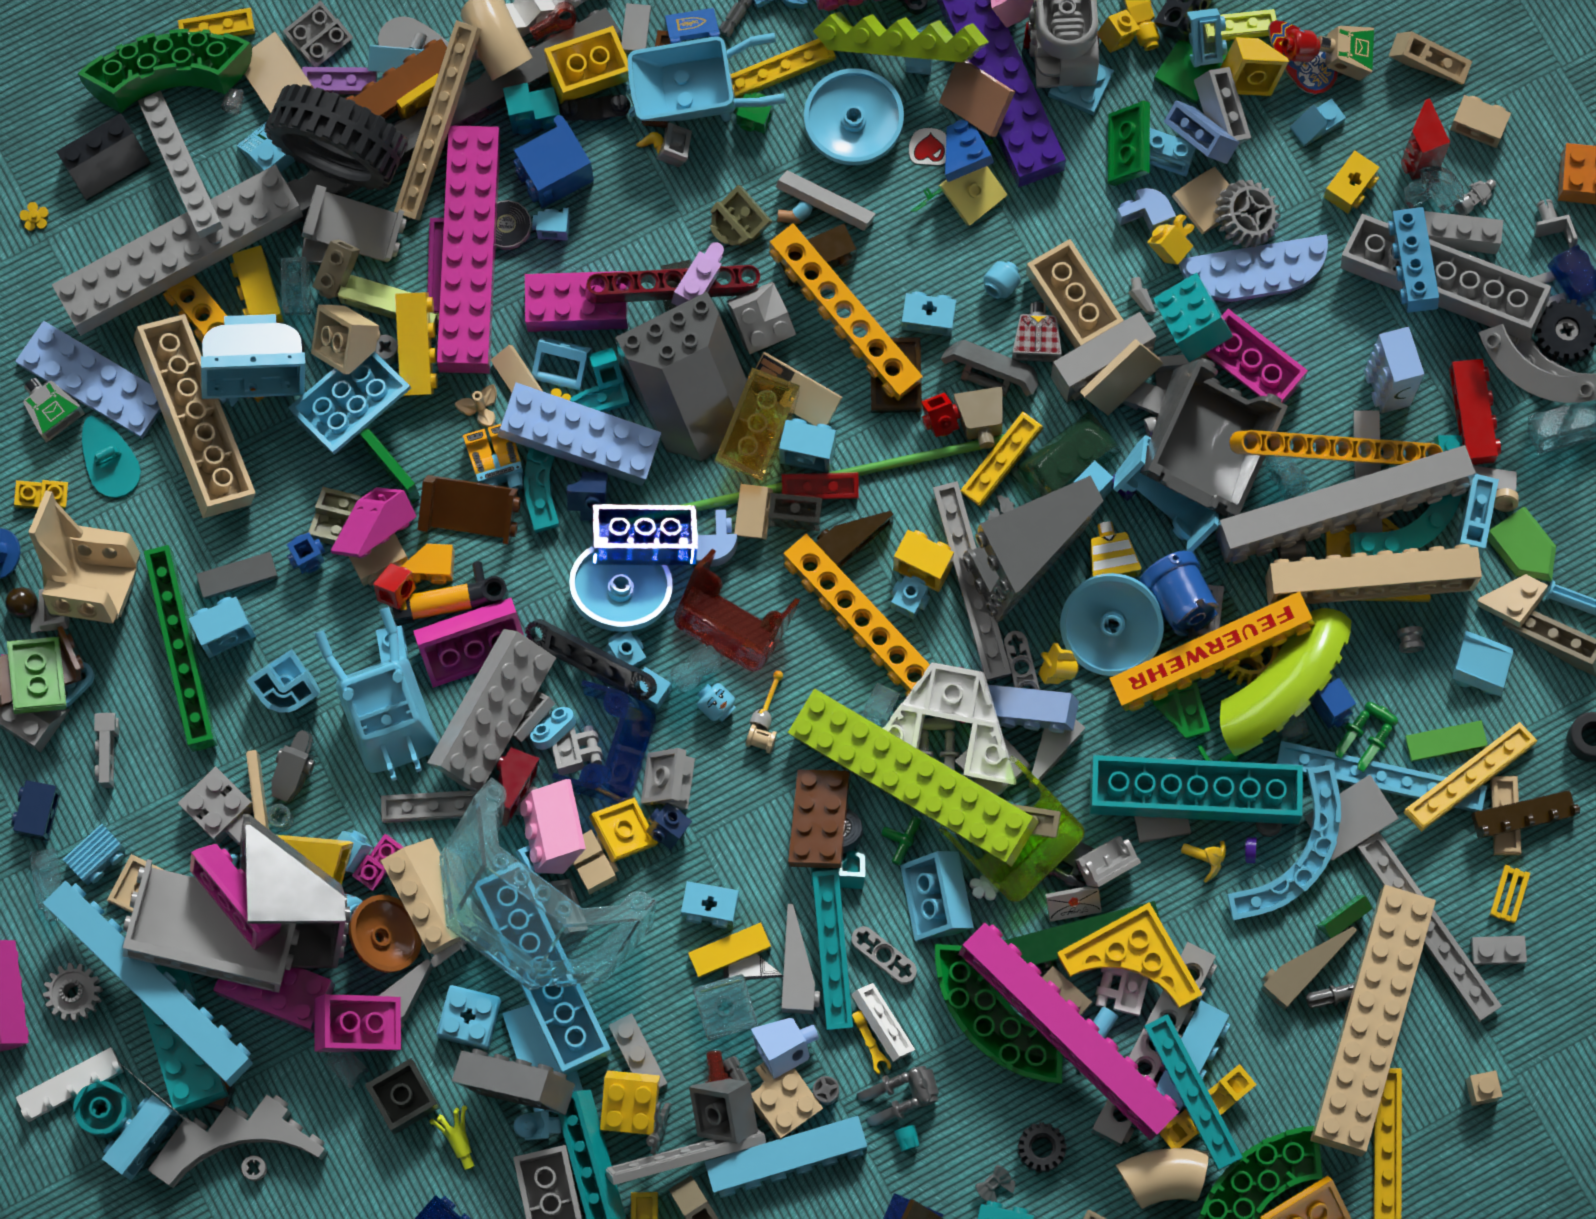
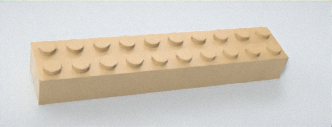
M1384 885L1381 889L1310 1141L1360 1157L1366 1153L1436 900L1388 885Z

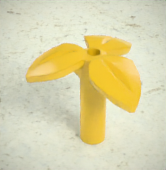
M1220 841V848L1209 847L1203 850L1184 843L1181 853L1210 863L1211 871L1204 879V882H1208L1221 869L1220 863L1225 859L1226 845L1224 841Z

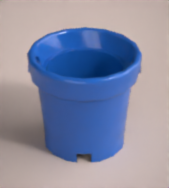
M1183 550L1159 559L1142 574L1139 580L1153 592L1163 617L1178 636L1189 635L1186 629L1192 627L1196 632L1203 629L1217 616L1218 613L1214 608H1220L1200 572L1201 565L1197 557L1191 551Z

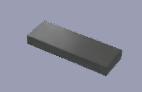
M271 552L196 574L204 600L278 578Z

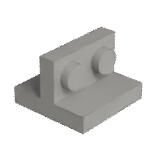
M680 748L648 753L641 804L651 806L669 803L671 806L681 810L688 809L695 758L686 756V750Z

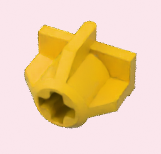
M1053 643L1049 652L1041 653L1044 662L1038 674L1044 684H1059L1066 679L1072 680L1077 675L1078 663L1071 650H1063L1058 643Z

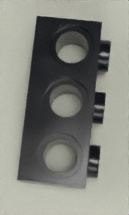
M1167 0L1154 23L1163 36L1187 42L1189 33H1191V23L1187 17V12L1207 10L1212 0Z

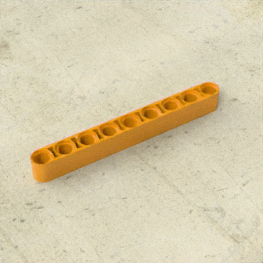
M1257 430L1236 431L1232 434L1229 441L1231 450L1236 454L1398 466L1425 458L1426 451L1428 456L1443 452L1442 448L1434 443ZM1245 437L1248 441L1247 447H1245L1244 445ZM1268 439L1270 440V443H1271L1269 449H1268V447H1267V441H1268ZM1291 440L1293 442V450L1290 448ZM1314 442H1315V444H1316V451H1315V452H1314V450H1313V443H1314ZM1336 445L1339 447L1338 453L1336 452ZM1359 446L1361 447V454H1360V455H1359V453H1358V448H1359ZM1381 448L1384 451L1383 457L1381 455ZM1404 449H1405V451H1406V457H1405V458H1404V456H1403V451H1404Z

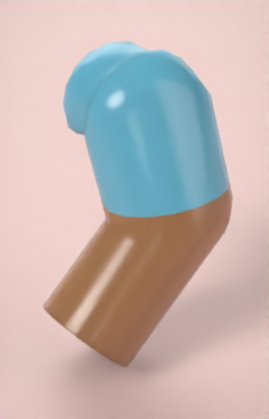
M800 200L799 204L792 211L778 210L777 222L800 224L811 214L812 205Z

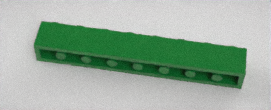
M169 545L145 550L144 556L187 744L192 752L218 746L174 553Z

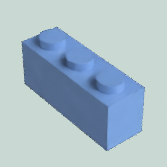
M1177 100L1164 120V123L1207 157L1226 164L1240 143L1197 108Z

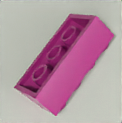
M1227 309L1222 316L1233 337L1206 352L1205 355L1259 397L1273 394L1281 398V403H1284L1303 383L1308 370L1239 316Z
M512 598L414 630L432 687L479 672L503 629L518 631L524 635Z
M213 844L191 852V873L254 950L280 933L281 923L247 924L246 873L241 868L237 870L232 863L231 855L226 849L221 850L217 844Z
M0 940V1052L16 1049L29 1043V1031L25 1019V1003L21 988L22 978L18 965L19 954L16 949L15 940Z

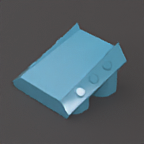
M1465 631L1456 658L1453 679L1461 687L1473 686L1481 689L1483 693L1501 697L1513 655V648Z

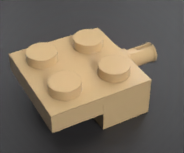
M764 1062L755 1068L764 1082L759 1089L751 1093L754 1110L761 1120L764 1119L778 1139L783 1138L823 1109L795 1068L773 1079Z

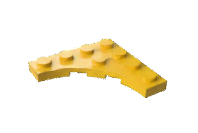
M1150 902L1057 952V956L1069 977L1098 968H1118L1132 971L1159 985L1171 997L1178 1009L1203 995Z

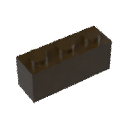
M844 224L807 239L832 269L837 266H848L857 258V249ZM796 251L788 255L793 261H798L802 258V255ZM781 262L776 263L788 288L793 285L795 287L801 286L797 281L792 282L785 273L786 268ZM812 270L807 271L804 274L807 279L812 278L816 275L818 276V274Z

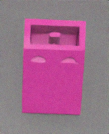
M376 487L360 498L331 549L332 554L363 558L371 553L373 547L387 542L391 538L390 535L407 528L410 524L409 522L417 516L405 491Z

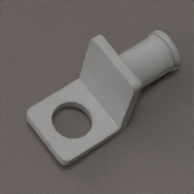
M1546 199L1547 205H1545L1544 200L1540 201L1536 206L1542 221L1537 222L1535 225V238L1564 231L1570 250L1575 251L1578 238L1570 216L1557 217L1551 199Z

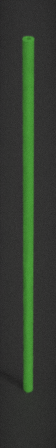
M1004 434L993 436L995 442L993 447L997 445ZM979 440L828 473L858 472V476L977 451L982 448L979 446ZM781 483L764 486L773 489L772 495L782 493ZM740 492L613 519L615 529L738 503Z

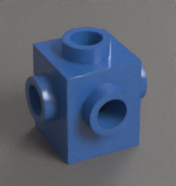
M310 532L295 537L287 544L291 552L287 557L294 569L299 567L302 574L318 570L321 564L325 562L322 557L325 550L319 539L313 540Z

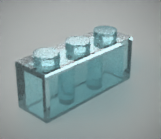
M1596 400L1563 405L1556 409L1537 412L1534 415L1528 416L1527 432L1538 455L1596 439Z

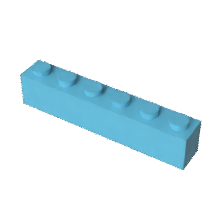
M855 1116L705 1161V1166L714 1195L719 1194L720 1198L735 1194V1189L744 1186L746 1190L760 1187L761 1181L771 1179V1182H777L786 1179V1174L794 1171L797 1172V1175L812 1171V1166L822 1163L823 1167L838 1163L837 1159L848 1156V1159L863 1156V1151L867 1150V1143L859 1117Z

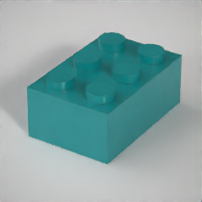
M1197 272L1153 298L1176 344L1189 363L1233 337L1214 299Z

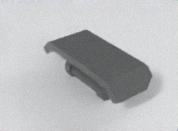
M967 340L955 342L946 349L941 357L944 364L954 360L966 364L961 380L970 381L988 389L1002 387V396L1004 397L1007 396L1011 382L1021 386L1025 396L1033 395L1038 386V375L1032 366ZM974 367L976 369H979L981 371L1004 379V383H1000L998 381L975 373L972 371V368Z

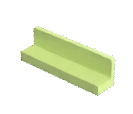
M350 275L346 287H340L338 297L342 304L396 319L395 294L411 292ZM430 313V323H434L435 331L439 323V314Z

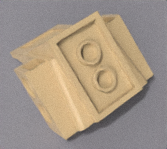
M45 491L28 533L42 565L44 585L42 596L49 613L114 623V620L122 615L137 571V561L140 552L132 536L124 532L78 526L56 502L52 491Z

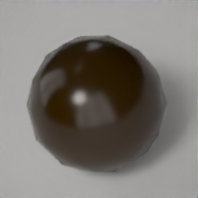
M25 587L14 588L5 598V607L12 617L25 619L33 615L38 606V599L35 593Z

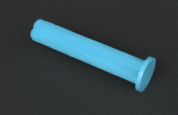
M1552 580L1545 600L1548 601L1550 598L1596 616V599L1556 585L1555 581Z

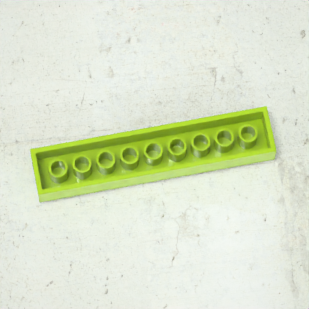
M815 688L787 732L796 740L1011 867L1039 823L1030 814Z

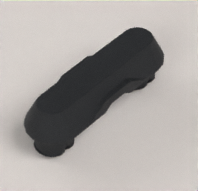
M623 95L603 96L592 99H572L563 101L559 107V113L568 121L604 120L626 115L631 108V103Z

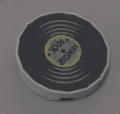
M510 200L497 202L496 248L502 250L515 249L529 238L532 230L531 217L526 208L518 202Z

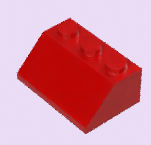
M1430 98L1425 100L1401 160L1404 172L1406 174L1409 173L1412 180L1439 171L1450 145V140Z

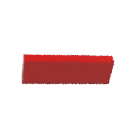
M858 472L781 474L782 500L859 498Z

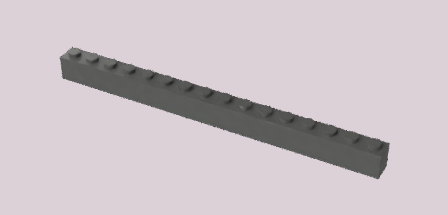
M606 8L595 10L586 19L579 23L574 22L570 24L565 31L558 35H550L542 44L529 47L528 50L533 58L492 81L486 71L476 81L465 83L450 126H472L506 107L503 91L505 87L527 83L529 92H532L550 82L544 54L545 48L614 26L621 42V31ZM428 106L420 108L412 117L408 119L403 118L394 124L396 131L409 138L407 148L398 167L411 160ZM310 170L305 177L299 180L294 179L290 181L287 185L298 202L303 217L276 231L277 234L306 219L316 185L326 187L325 192L346 197L360 188L355 187L353 184L341 183L335 178H328L323 173Z

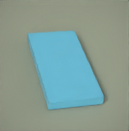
M530 1005L502 1013L517 1059L532 1063L531 1066L535 1067L538 1064L547 1065L554 1068L553 1071L561 1073ZM577 1071L568 1074L566 1080L575 1084L573 1092L582 1091L583 1088ZM533 1107L534 1112L547 1111Z

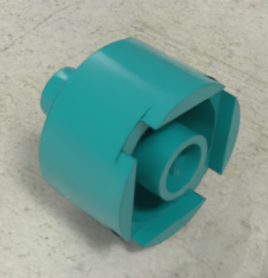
M98 1081L83 1087L78 1092L74 1100L73 1110L76 1121L86 1132L98 1138H113L121 1133L120 1129L128 1119H131L132 1103L128 1096L116 1085L107 1081ZM106 1107L107 1111L106 1113H100L98 1108Z

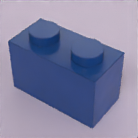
M1340 678L1326 685L1322 691H1317L1312 701V705L1328 729L1334 725L1339 728L1350 720L1349 717L1354 714L1352 711L1357 704Z

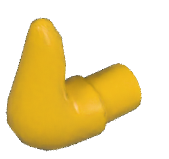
M651 132L639 141L636 146L645 147L654 144V148L659 153L664 138L658 132Z

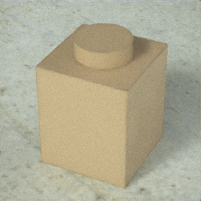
M1496 1071L1471 1075L1465 1080L1472 1106L1495 1102L1503 1097Z

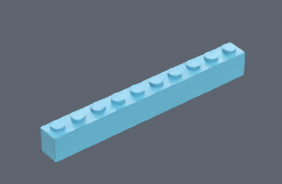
M65 880L43 902L46 908L231 1087L253 1064L248 1058L251 1053L241 1043L236 1046L230 1040L233 1035L223 1025L217 1028L211 1022L214 1017L204 1007L199 1010L192 1003L196 999L185 989L180 992L174 986L177 981L167 971L162 974L156 969L158 964L122 956L125 938L120 932L123 929L112 918L107 921L102 916L105 911L95 901L89 904L83 898L86 893L76 883L71 886Z

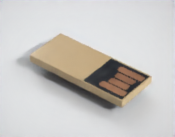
M766 352L762 354L748 381L751 389L815 426L817 424L828 425L843 398Z

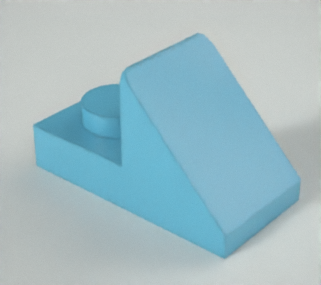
M1331 98L1317 108L1313 104L1290 126V129L1305 147L1345 122L1346 117Z

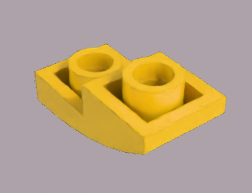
M16 480L14 508L38 509L45 491H52L56 502L61 508H66L68 482L42 480V483Z

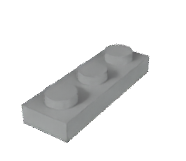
M632 1013L608 1025L631 1072L659 1075V1089L667 1086L668 1084Z

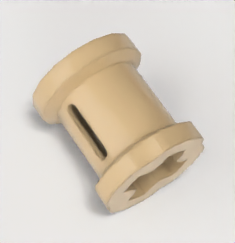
M752 724L745 746L750 747L752 745L764 749L766 753L770 754L776 741L777 732L773 731L770 733L758 729L756 725Z

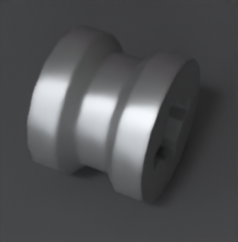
M381 335L375 352L388 365H391L399 358L398 344L392 336Z
M1411 626L1397 630V636L1401 639V644L1399 645L1401 653H1413L1425 649V643L1421 640L1423 628Z
M820 1077L814 1083L813 1095L820 1104L831 1105L838 1099L839 1085L832 1077Z

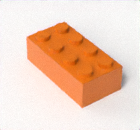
M1565 144L1560 160L1558 201L1596 204V146Z

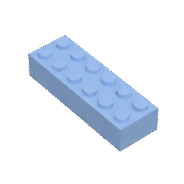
M516 382L497 436L642 486L647 478L661 432Z

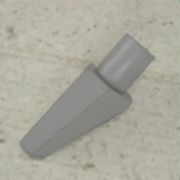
M1132 278V290L1128 292L1129 295L1146 314L1154 315L1156 311L1147 289L1142 288L1141 278Z

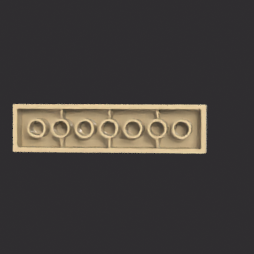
M183 314L137 326L133 338L202 517L206 518L251 505L256 493L218 398L202 399L201 353L186 315Z
M1461 544L1455 546V549H1444L1443 546L1429 548V551H1419L1417 548H1410L1404 550L1403 553L1394 554L1393 551L1386 550L1378 552L1377 555L1367 556V553H1355L1351 557L1341 558V555H1329L1325 559L1315 560V557H1304L1296 562H1289V559L1275 560L1274 563L1270 564L1265 576L1268 605L1299 591L1305 604L1474 591L1482 577L1478 547Z

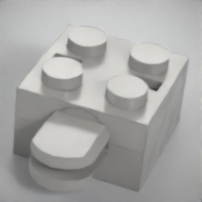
M216 766L178 802L180 807L218 845L228 835L240 845L243 814L250 815L253 812L252 802Z

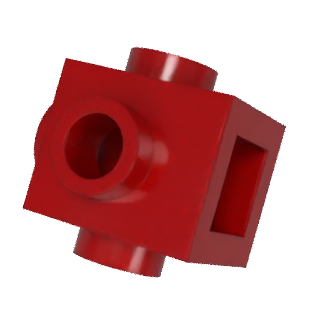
M945 392L921 401L925 413L922 416L923 424L926 430H931L935 437L947 436L952 431L960 429L957 419L960 418L956 404H952Z

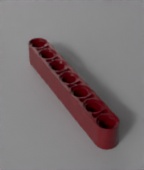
M753 265L721 266L717 278L707 293L710 297L742 295L758 287L760 272ZM689 268L592 274L586 283L585 297L589 302L595 304L672 300L676 288L668 286L667 282L674 281L679 285ZM750 277L754 282L750 284L745 283L742 278ZM724 278L728 281V284L721 285L717 279ZM648 282L653 285V288L645 289L641 284ZM624 284L628 287V289L622 291L619 290L616 287V285ZM594 285H598L602 287L603 290L601 292H595L591 289V287Z

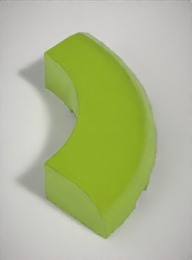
M1330 608L1311 611L1310 614L1315 625L1311 627L1309 632L1300 636L1294 634L1288 637L1275 659L1263 673L1237 693L1221 700L1220 727L1225 742L1234 756L1263 743L1262 738L1273 730L1281 731L1292 715L1298 717L1311 704L1309 699L1316 690L1322 691L1332 677L1330 671L1335 668L1336 664L1340 663L1342 659L1340 652L1343 645L1348 644L1352 621L1343 612Z

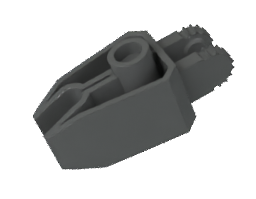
M303 730L295 735L296 737L293 739L291 747L284 746L283 749L279 750L275 761L277 766L271 780L272 797L289 803L300 793L307 775H311L315 766L314 756L309 755L312 743H314V736Z

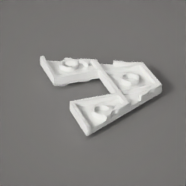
M931 663L922 678L915 684L910 694L900 704L883 729L919 749L925 714L973 723L963 775L1016 785V779L984 672Z

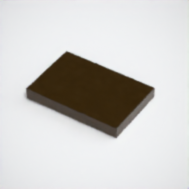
M920 337L891 338L921 373ZM872 347L870 354L874 357H879L883 354V351L879 347ZM889 366L885 369L886 373L890 376L899 374V370L895 366ZM870 375L871 413L922 412L921 383L898 401L894 396L891 398L882 388L883 382L878 377L873 378Z

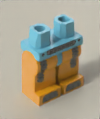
M501 424L488 427L495 451L494 455H492L485 429L463 435L478 483L498 486V484L508 482L509 488L523 489L522 477H524L516 443L497 436Z

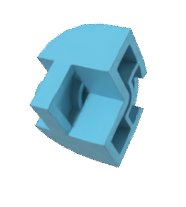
M293 649L247 679V682L260 701L268 709L276 712H292L320 694L316 681Z

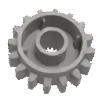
M68 963V970H64L59 966V974L50 973L49 975L53 981L51 983L45 982L44 984L49 988L48 992L43 993L45 998L50 999L46 1006L49 1009L54 1008L52 1014L56 1017L61 1014V1019L67 1021L69 1016L74 1022H78L79 1016L87 1019V1013L89 1011L96 1012L95 1004L102 1001L98 997V993L103 992V989L96 986L100 979L97 976L92 977L94 971L90 968L85 971V966L79 964L77 969H75L72 963ZM73 987H78V995L75 998H68V991Z

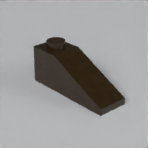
M891 511L836 525L830 531L825 529L818 535L816 544L841 568L893 522L894 514Z

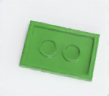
M59 637L7 641L14 714L67 709Z

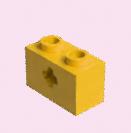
M1354 151L1326 188L1324 198L1349 214L1353 207L1357 209L1365 199L1363 193L1366 189L1372 190L1378 182L1379 177L1377 173L1379 166L1357 151ZM1354 181V182H1356L1357 184H1355V186H1353V185H1351L1350 183H1352V182Z

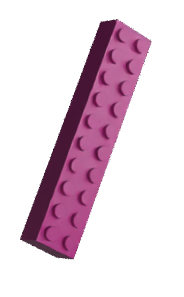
M450 126L448 131L437 352L439 372L490 374L501 140L499 127Z
M984 923L962 945L959 954L1151 1141L1179 1113L1176 1109L1177 1103L1169 1095L1163 1096L1156 1089L1158 1085L1152 1078L1147 1075L1143 1077L1137 1071L1138 1065L1130 1057L1124 1058L1117 1051L1119 1047L1113 1040L1108 1037L1104 1039L1098 1033L1099 1027L1091 1019L1085 1020L1079 1014L1080 1009L1071 1000L1066 1002L1059 995L1060 989L1053 982H1046L1040 976L1041 971L1032 962L1027 964L1020 957L1022 955L1021 951L1014 944L1010 943L1008 945L1001 938L1003 934L998 928L992 924L988 926Z

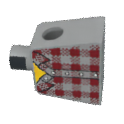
M1031 303L1030 314L1020 315L1012 359L1017 361L1054 362L1061 358L1057 318L1054 315H1046L1045 303Z

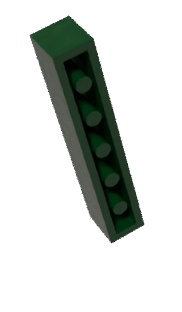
M1152 901L1150 904L1160 920L1156 903ZM1147 903L1004 941L1008 945L1010 943L1014 944L1021 951L1022 955L1020 957L1027 964L1032 962L1038 968L1041 967L1042 971L1050 970L1052 966L1056 968L1057 963L1061 962L1057 952Z

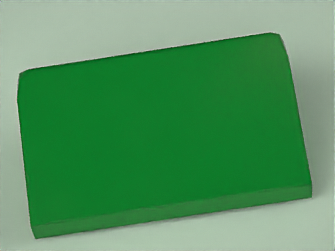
M1357 895L1316 926L1331 939L1373 908L1365 895Z

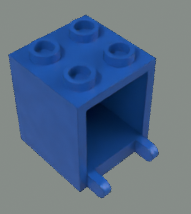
M561 115L554 118L556 128L514 150L516 158L513 160L516 167L515 172L521 183H526L527 193L532 202H538L541 209L594 181L591 162L570 126Z

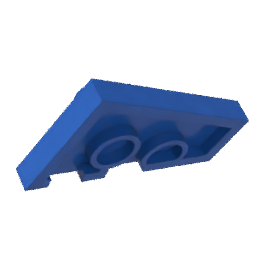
M964 119L947 126L945 161L947 182L994 163L991 153L974 125Z

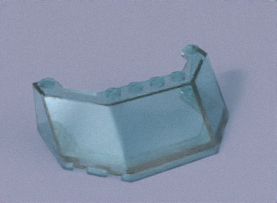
M491 777L472 799L439 856L446 927L528 990L540 989V987L556 986L557 988L577 986L579 983H604L653 927L657 901L644 892L635 891L629 894L620 905L581 908L499 846L498 831L503 826L500 807L506 801V790Z

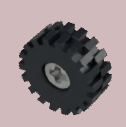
M1566 298L1561 299L1559 303L1555 300L1550 303L1549 307L1546 306L1532 335V340L1536 341V345L1542 351V354L1545 357L1548 356L1554 362L1559 361V365L1565 367L1567 363H1570V366L1576 365L1577 361L1581 363L1587 355H1590L1596 345V319L1593 320L1592 318L1595 313L1592 309L1587 312L1585 310L1587 305L1583 302L1581 306L1576 305L1577 300L1572 299L1570 303H1567ZM1563 327L1572 329L1570 337L1560 333Z

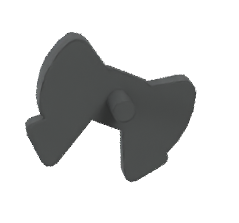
M996 1165L993 1174L985 1182L977 1183L975 1189L986 1202H997L994 1190L1001 1185L1013 1193L1015 1181L1011 1180L1009 1172L1004 1167Z

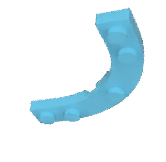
M1333 764L1306 769L1313 801V823L1310 837L1302 854L1284 874L1272 882L1253 889L1226 894L1232 920L1260 915L1285 906L1308 890L1326 868L1337 844L1336 840L1341 822V801Z

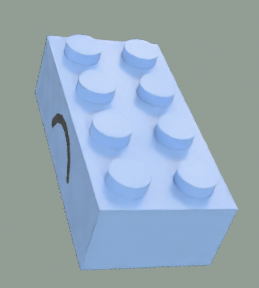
M1409 327L1379 334L1369 361H1367L1366 369H1364L1366 381L1368 384H1372L1374 390L1372 392L1373 403L1375 407L1379 406L1381 414L1411 406L1424 376Z

